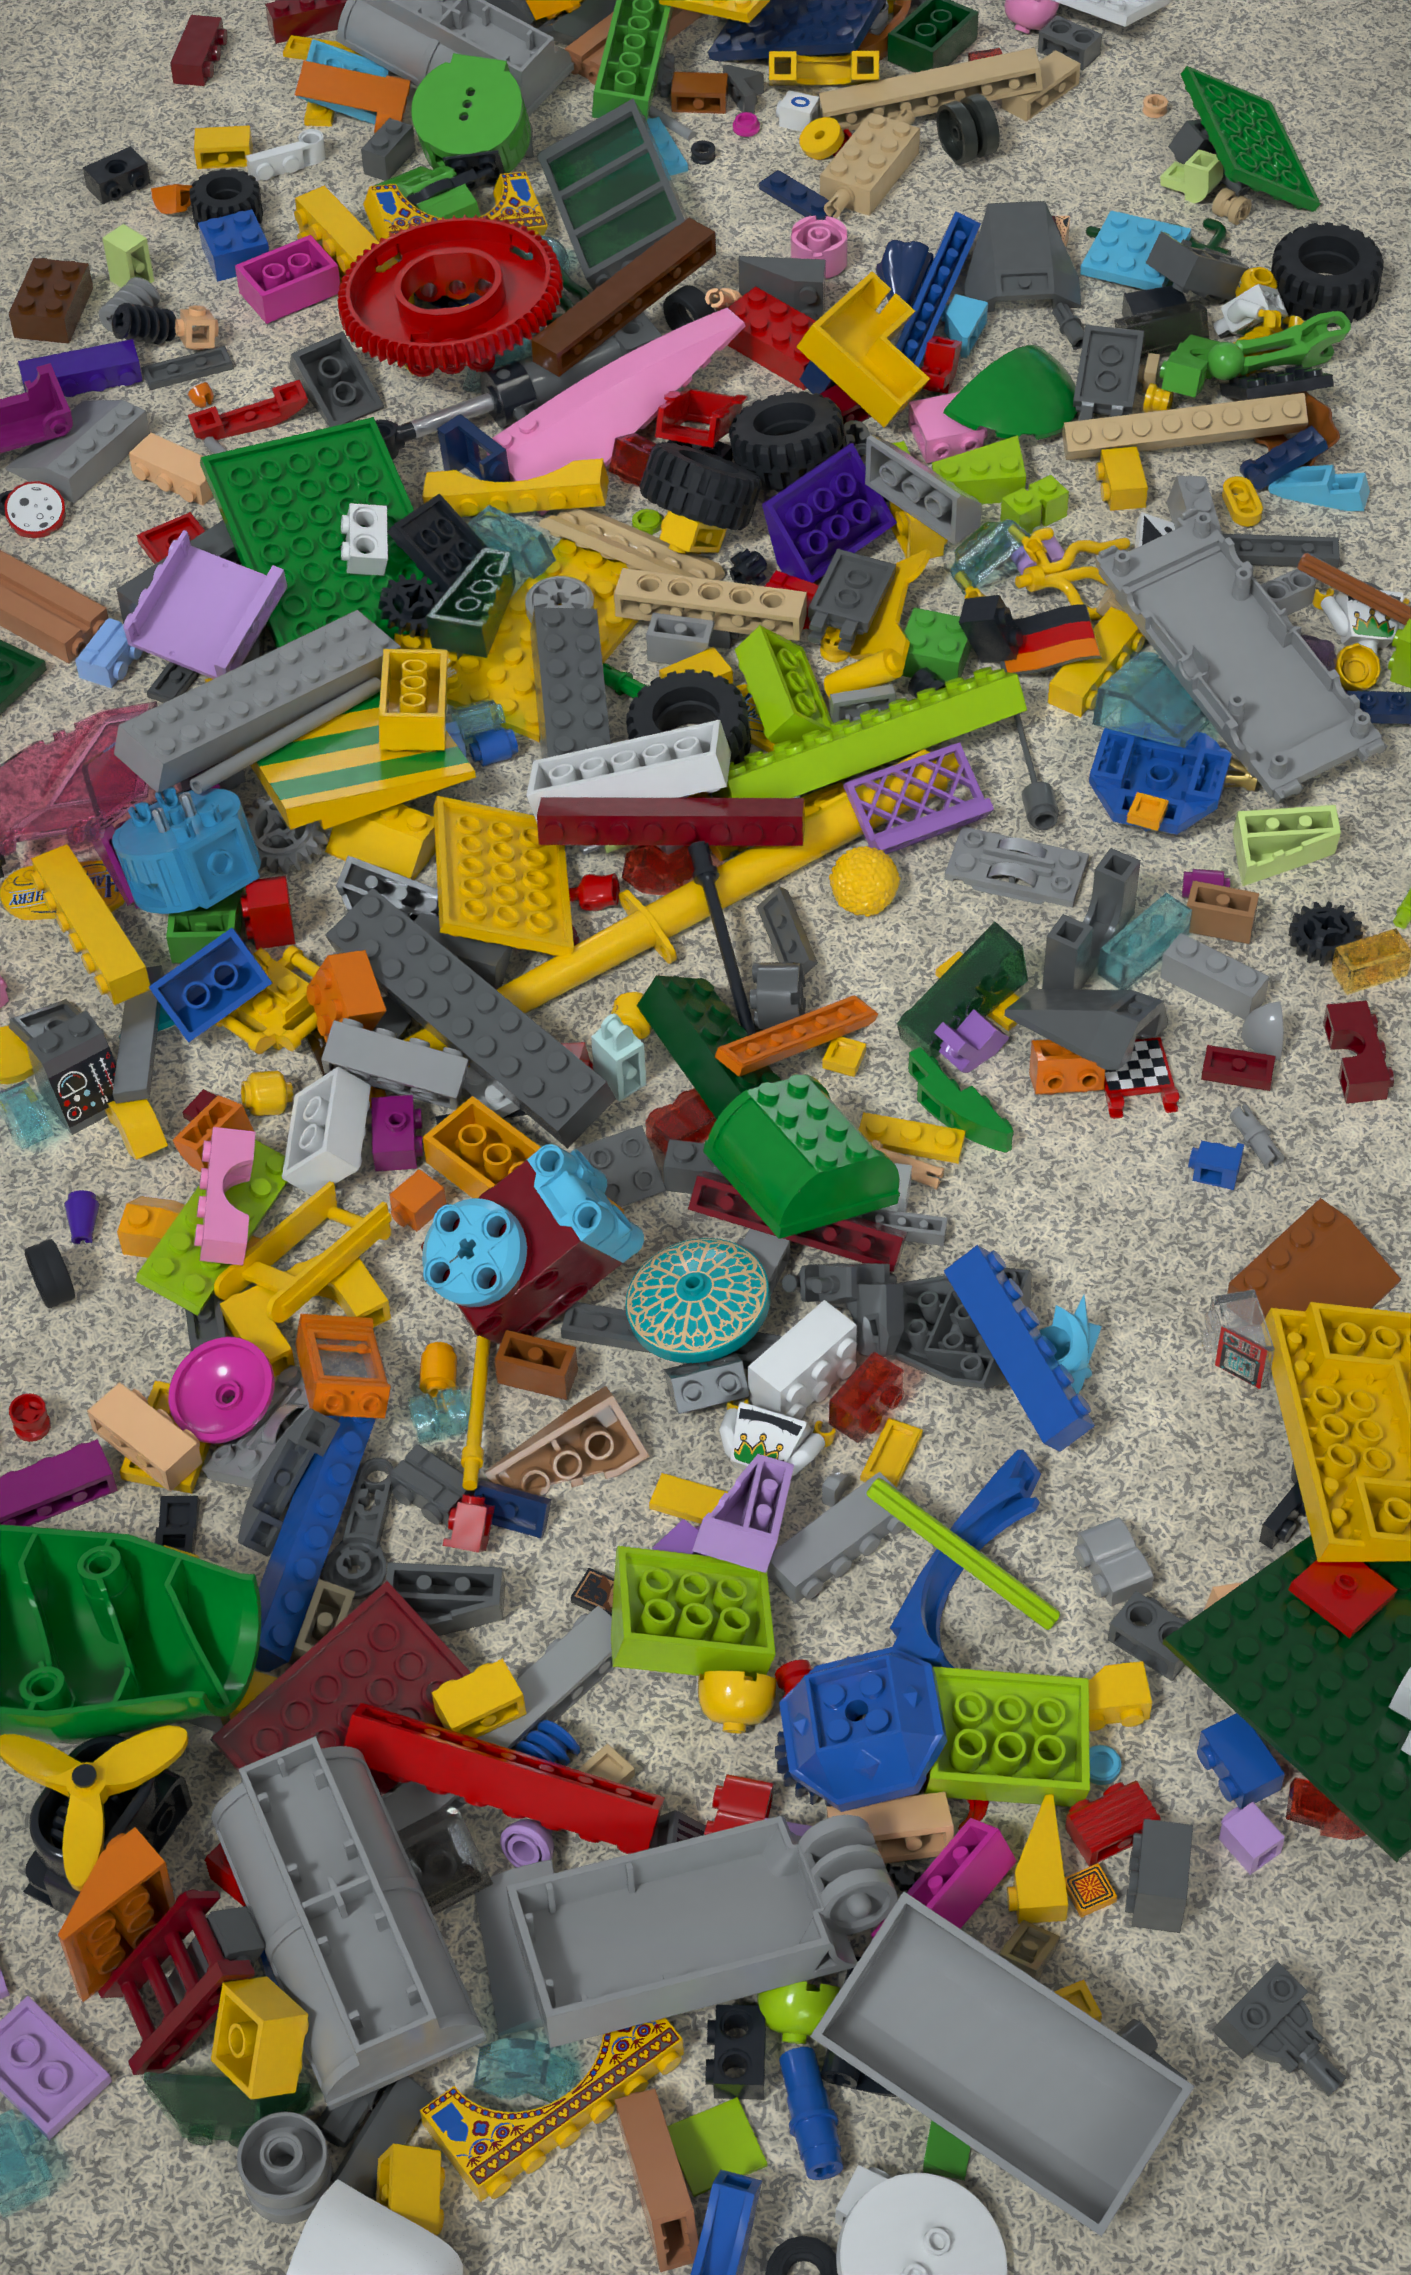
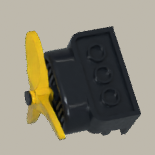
M167 1725L145 1731L129 1739L115 1735L96 1737L80 1744L69 1755L45 1742L17 1734L0 1735L1 1759L21 1775L46 1786L35 1801L29 1819L30 1834L36 1850L26 1864L25 1874L29 1884L23 1891L25 1894L68 1916L101 1852L106 1849L107 1844L115 1836L121 1833L126 1834L136 1827L158 1854L161 1852L193 1805L185 1778L166 1769L184 1753L189 1739L186 1729L180 1726Z

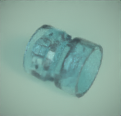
M458 1385L438 1390L436 1397H431L428 1393L408 1398L413 1427L417 1430L416 1437L419 1445L439 1440L441 1433H446L449 1437L467 1433L468 1418Z

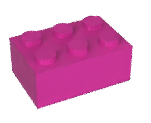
M311 235L235 265L239 293L266 324L337 295L339 291L340 277L338 265Z

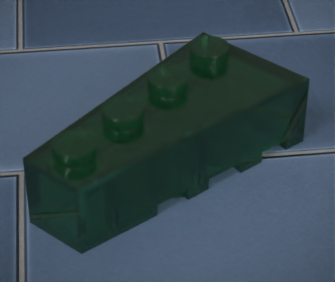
M483 548L429 612L426 619L432 648L484 658L488 657L516 585L511 552Z
M994 921L916 1004L901 1016L897 1022L900 1039L912 1050L921 1047L929 1057L933 1056L936 1058L941 1054L939 1052L941 1049L940 1044L943 1040L934 1032L942 1022L957 1030L973 1009L986 1017L1028 981L1023 945Z

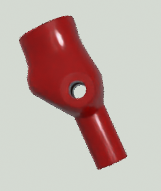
M615 873L609 875L587 874L583 876L578 887L569 888L570 901L578 900L579 906L586 911H602L606 907L617 906L619 903L620 886Z

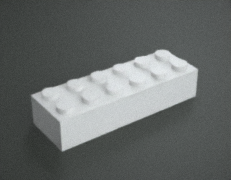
M716 720L533 761L527 798L537 822V812L541 797L686 798L701 792L713 793L727 787L731 751L721 721Z

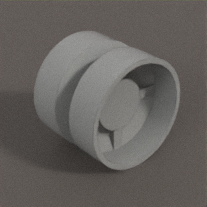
M279 2112L265 2116L246 2131L239 2144L237 2166L247 2198L253 2209L260 2216L271 2222L293 2224L308 2219L321 2196L333 2184L331 2179L334 2171L324 2135L313 2121L303 2115L293 2112Z

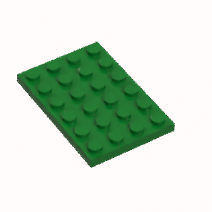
M1186 66L1180 74L1185 84V90L1191 96L1193 107L1197 110L1201 118L1200 122L1209 135L1208 139L1216 150V156L1223 165L1225 176L1234 183L1241 182L1248 185L1256 192L1263 191L1268 193L1278 201L1285 200L1290 202L1297 209L1304 208L1312 212L1316 211L1321 203L1272 102Z

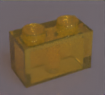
M1397 928L1336 947L1331 972L1345 994L1349 995L1407 976L1411 960V949Z

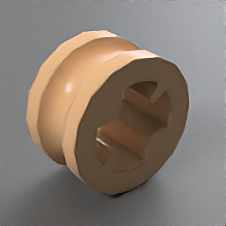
M1150 94L1143 100L1144 107L1142 111L1150 118L1163 117L1167 113L1168 100L1160 94Z

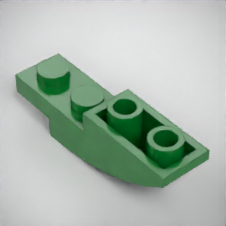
M921 1047L909 1052L908 1072L918 1082L917 1101L930 1114L949 1128L966 1131L965 1138L1004 1153L1012 1150L1013 1128L1006 1118H1001L996 1113L990 1100L985 1095H980L973 1086L961 1091L958 1083L952 1078L949 1079L941 1070L938 1061L933 1056L929 1057Z

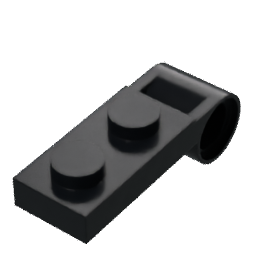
M1294 1462L1291 1469V1479L1295 1485L1262 1524L1259 1542L1270 1549H1273L1279 1540L1284 1543L1288 1541L1297 1525L1294 1521L1300 1514L1306 1517Z

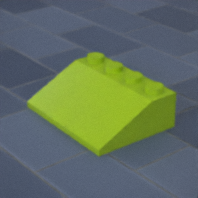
M618 1546L615 1558L611 1621L612 1666L694 1676L704 1675V1672L741 1671L745 1672V1676L753 1677V1681L757 1680V1673L767 1675L776 1655L767 1571L764 1573L710 1556Z
M933 1667L936 1674L947 1743L937 1761L926 1774L924 1794L945 1792L947 1798L1037 1805L1042 1804L1045 1795L1053 1794L1055 1806L1072 1807L1077 1802L1086 1799L1090 1791L1089 1678Z

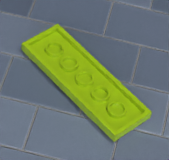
M255 1140L250 1181L234 1185L224 1193L232 1206L249 1215L247 1243L288 1183L282 1179L285 1156ZM199 1186L141 1267L135 1279L139 1284L197 1316L213 1295L214 1283L217 1277L232 1265L200 1261L201 1246H194L196 1225H203V1218L197 1217L199 1196L206 1195V1190L199 1189Z

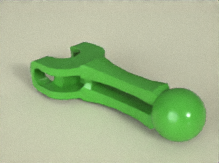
M1332 311L1318 314L1301 325H1294L1269 336L1251 340H1237L1235 344L1232 342H1221L1210 349L1206 359L1209 361L1207 368L1213 377L1226 381L1237 377L1239 374L1246 375L1255 370L1272 366L1303 365V367H1313L1331 359L1335 353L1332 344L1344 340L1351 330V324L1344 313ZM1329 323L1338 324L1341 330L1328 331L1327 325ZM1286 348L1267 354L1244 357L1249 354L1262 352L1266 350Z

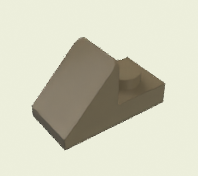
M1023 1920L998 1955L1039 1982L1043 1969L1055 1953L1061 1937Z

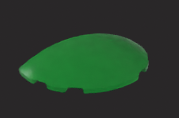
M1026 345L1004 354L982 370L954 397L943 413L973 430H977L979 426L993 429L998 438L1008 439L1018 435L1019 439L1022 434H1034L1036 440L1044 439L1062 432L1064 423L1073 421L1077 413L1076 407H1073L1076 385L1067 370L1050 353L1040 346Z

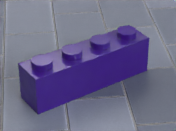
M133 339L18 361L25 392L24 381L30 380L32 383L38 376L36 367L49 363L52 365L65 397H74L77 394L91 391L100 392L106 388L116 386H130L143 381Z

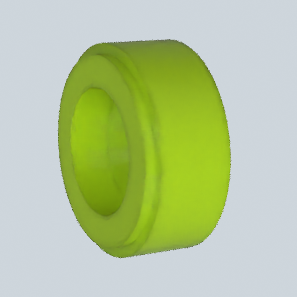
M642 509L632 516V527L651 535L661 529L662 516L655 510Z

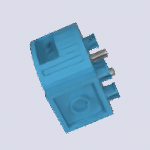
M169 787L162 791L164 798H162L160 792H156L155 798L157 801L151 804L146 802L137 803L134 805L136 810L132 806L128 809L131 818L120 828L116 829L112 837L115 852L135 904L146 912L157 914L179 913L194 910L199 906L208 909L260 878L258 870L261 866V858L240 799L235 793L225 789L210 788L201 794H196L190 787L177 793L174 787Z

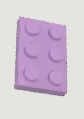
M27 1996L0 2020V2092L50 2140L112 2082V2079L106 2070Z

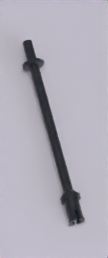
M698 841L688 847L695 870L692 874L694 883L703 887L739 1023L749 1036L756 1033L715 885L720 876L719 871L713 865L709 844L705 843V841Z

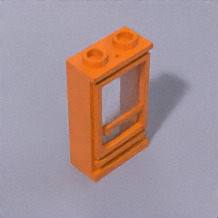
M300 1314L295 1346L311 1409L328 1416L385 1419L391 1385L387 1382L375 1338L373 1318Z

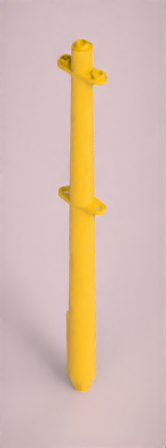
M923 749L899 763L928 754L930 752ZM954 753L943 757L940 766L956 773L959 764ZM918 765L915 767L912 777L928 784L933 770ZM909 769L904 770L902 772L907 774ZM937 773L932 786L945 792L948 782L952 779ZM890 775L886 778L883 787L899 794L904 780ZM880 779L873 782L879 784ZM909 783L904 796L920 804L925 790ZM864 785L855 788L859 799L871 804L876 791ZM846 792L819 805V811L805 818L803 846H754L717 866L720 876L715 885L722 910L864 835ZM880 793L875 807L891 814L896 800ZM929 793L927 801L934 798L936 795ZM901 803L896 816L898 817L913 808ZM872 813L869 822L872 829H875L887 823L888 820ZM692 880L645 907L629 890H624L619 893V899L622 907L628 914L627 917L575 945L572 954L555 956L496 990L526 1014L651 947L668 964H671L677 960V955L668 938L710 917L703 887ZM425 1028L404 1039V1041L408 1042L410 1038L424 1040L430 1043L429 1048L442 1052L443 1048L447 1047Z

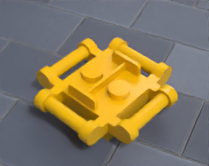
M294 945L289 946L278 961L272 959L266 950L259 948L253 955L272 981V984L215 1025L218 1027L224 1026L247 1042L249 1049L256 1054L264 1053L271 1046L278 1051L285 1047L293 1052L301 1045V1040L317 1028V1015L313 1005H310L307 999V986L309 983L291 971L297 967L313 978L320 966L306 958L303 951Z

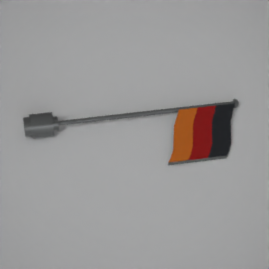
M1086 604L1063 606L1026 618L1014 619L1016 625L1023 632V644L1019 647L1016 660L999 662L1001 669H1004L1005 672L1022 675L1042 672L1076 661L1102 659ZM1019 713L1014 715L1031 780V784L1022 791L1021 797L1028 822L1035 829L1047 830L1057 823L1059 809L1053 787L1049 783L1037 781Z

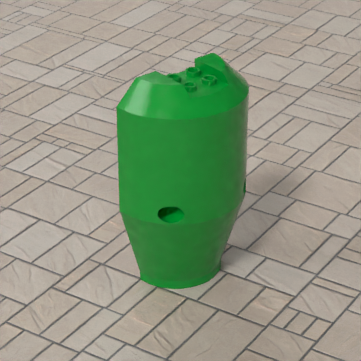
M0 1525V1735L17 1734L42 1742L74 1745L82 1744L96 1737L118 1736L203 1716L224 1717L238 1707L252 1680L260 1645L261 1601L255 1574L239 1573L130 1534Z

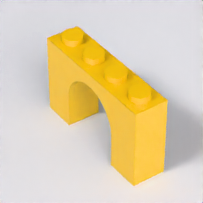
M797 51L769 52V86L859 85L879 80V51H852L850 55L828 57L797 55Z
M321 1254L305 1262H299L285 1272L297 1276ZM359 1257L315 1295L333 1300L343 1309L348 1317L373 1318V1328L391 1319L388 1299ZM256 1285L242 1293L230 1296L226 1301L220 1303V1308L225 1325L233 1337L247 1340L256 1345L269 1359L274 1377L287 1369L289 1365L295 1366L293 1352L275 1322L267 1316V1304L276 1292Z

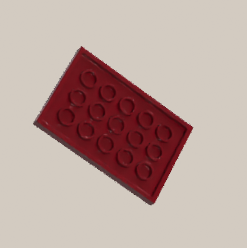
M386 1581L215 1733L210 1740L238 1770L315 1736L321 1749L344 1746L351 1716L360 1703L444 1728L435 1712L431 1692L437 1690L443 1683L449 1680H458L471 1674V1672L392 1585ZM374 1769L370 1771L381 1797L399 1783L390 1779L387 1773Z

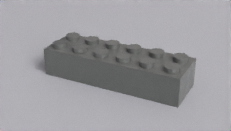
M534 607L530 636L542 759L611 744L597 609Z

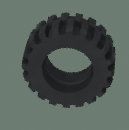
M1325 222V225L1312 223L1306 228L1301 226L1296 228L1293 233L1289 232L1275 247L1271 273L1277 281V289L1288 315L1298 316L1303 321H1307L1321 313L1340 311L1347 316L1351 324L1353 319L1358 321L1366 316V313L1371 312L1378 301L1384 267L1382 253L1378 246H1375L1374 241L1369 236L1364 237L1363 232L1357 229L1354 231L1347 225L1341 224V226H1336ZM1329 323L1327 327H1336V324Z
M800 391L799 393L784 392L783 395L776 396L774 394L768 396L767 399H759L753 402L752 406L743 408L740 414L735 416L729 428L734 463L757 474L761 479V490L768 492L770 490L782 491L847 446L840 408L828 397L824 398L818 393L809 394L806 391Z
M659 442L652 447L639 487L644 498L674 514L684 516L693 521L702 522L709 526L736 531L743 530L749 525L762 483L760 477L754 472L717 455L676 443Z
M694 669L685 670V673L678 674L676 671L667 673L665 678L657 677L650 682L651 685L649 687L644 686L637 693V697L631 701L629 712L626 714L629 740L671 731L684 724H702L720 720L731 751L730 762H734V765L744 762V756L750 752L751 732L745 698L734 684H729V680L720 675L714 677L713 673L704 670L701 673H695Z

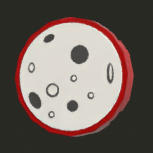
M40 481L26 482L15 487L8 495L4 504L6 521L14 529L15 533L21 537L41 538L48 536L63 525L66 517L65 502L60 492L52 485Z

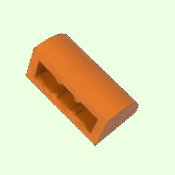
M218 1095L173 1139L178 1152L191 1167L201 1172L202 1168H208V1162H202L204 1140L211 1141L213 1127L254 1132L242 1104Z

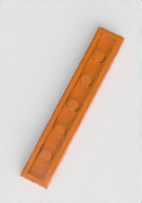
M853 995L718 1047L715 1058L740 1077L869 1026L876 1020L878 1013L857 996Z

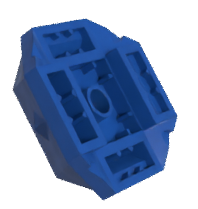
M1147 721L1127 723L1118 728L1116 726L1106 727L1103 730L1090 771L1089 784L1111 820L1117 823L1141 827L1126 822L1127 814L1137 792L1169 800L1168 809L1158 831L1177 835L1218 809L1232 753L1226 748H1221L1214 739L1202 732ZM1142 827L1145 832L1152 830L1149 828Z
M892 1647L853 1657L848 1656L845 1659L817 1665L807 1675H804L802 1680L779 1702L788 1767L791 1776L811 1792L825 1799L827 1803L840 1812L919 1793L927 1779L926 1774L937 1761L947 1743L936 1674L933 1666L928 1662ZM867 1714L862 1720L855 1721L860 1715Z

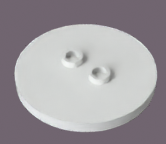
M928 2173L897 2175L871 2188L849 2211L841 2228L837 2243L836 2263L838 2275H1007V2257L1004 2242L996 2222L986 2207L976 2196L958 2183Z

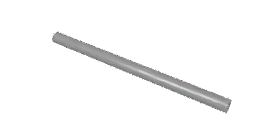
M377 677L367 680L191 779L190 786L196 794L203 793L381 691V681Z

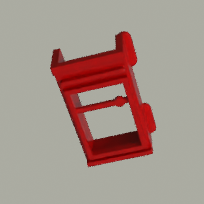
M685 388L681 392L670 391L664 395V399L668 401L658 407L655 437L713 448L715 447V442L729 433L733 419L737 414H740L742 404L748 400V396L740 394L730 396ZM688 420L710 424L709 430L681 426V424Z

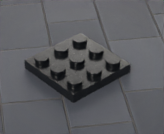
M1293 365L1285 367V372L1263 370L1257 372V377L1238 375L1229 380V382L1219 383L1222 396L1251 400L1333 387L1334 382L1333 374L1323 373L1322 368L1312 369V367H1303V365Z
M440 493L395 523L387 531L394 539L396 545L403 549L417 568L432 583L438 584L437 590L444 592L449 602L477 583L501 563Z

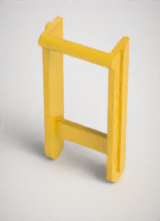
M329 1181L245 1253L243 1265L232 1264L224 1270L214 1283L215 1295L226 1301L230 1296L240 1293L249 1284L255 1283L276 1292L267 1304L266 1312L268 1318L277 1323L286 1321L379 1239L387 1240L390 1237L392 1217L388 1212V1204L382 1201L365 1217L338 1208L335 1185ZM326 1218L351 1227L348 1232L297 1276L271 1267Z

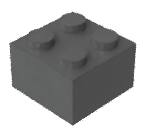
M1144 1819L1142 1834L1134 1833L1128 1875H1130L1125 1903V1912L1133 1913L1131 1927L1174 1933L1181 1932L1187 1902L1193 1825Z

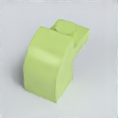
M1198 150L1185 164L1175 161L1160 176V185L1174 191L1185 193V200L1198 203L1222 180L1223 165L1218 160L1216 154Z

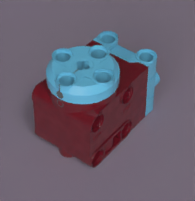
M548 1144L541 1147L494 1187L482 1193L479 1198L466 1199L453 1205H444L439 1208L435 1213L425 1241L421 1245L424 1268L423 1277L425 1282L439 1295L456 1303L477 1336L501 1344L506 1330L534 1337L583 1298L592 1287L636 1254L643 1246L644 1234L642 1229L630 1222L618 1207L611 1204L605 1195L607 1188L606 1176L600 1170L593 1167L580 1151L574 1149L569 1153L556 1145Z

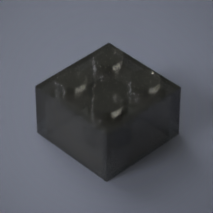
M449 1804L397 1831L433 1916L493 1884L461 1812Z

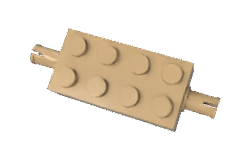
M901 109L894 120L870 112L820 174V195L829 200L824 205V211L829 217L833 215V218H838L844 208L870 216L919 154L920 128L912 126L915 116L911 110H908L904 115L906 109Z

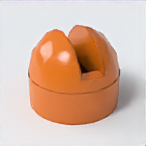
M207 382L195 386L188 392L190 400L197 407L204 408L206 407V402L209 405L213 402L214 394Z

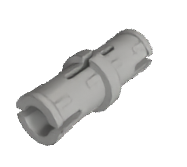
M1244 1104L1242 1106L1243 1110L1240 1106L1235 1108L1230 1114V1119L1243 1135V1142L1246 1147L1252 1148L1266 1170L1272 1168L1269 1164L1271 1161L1274 1166L1282 1164L1284 1155L1271 1140L1269 1129L1265 1125L1260 1124L1248 1105Z

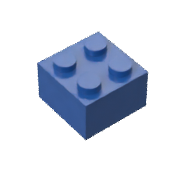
M252 209L198 223L201 246L217 282L237 277L235 265L269 252L267 239Z

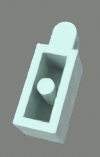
M610 1014L603 1020L601 1028L591 1036L593 1069L607 1081L615 1098L620 1102L646 1085L644 1043L633 1034V1030L628 1025H624L617 1014Z

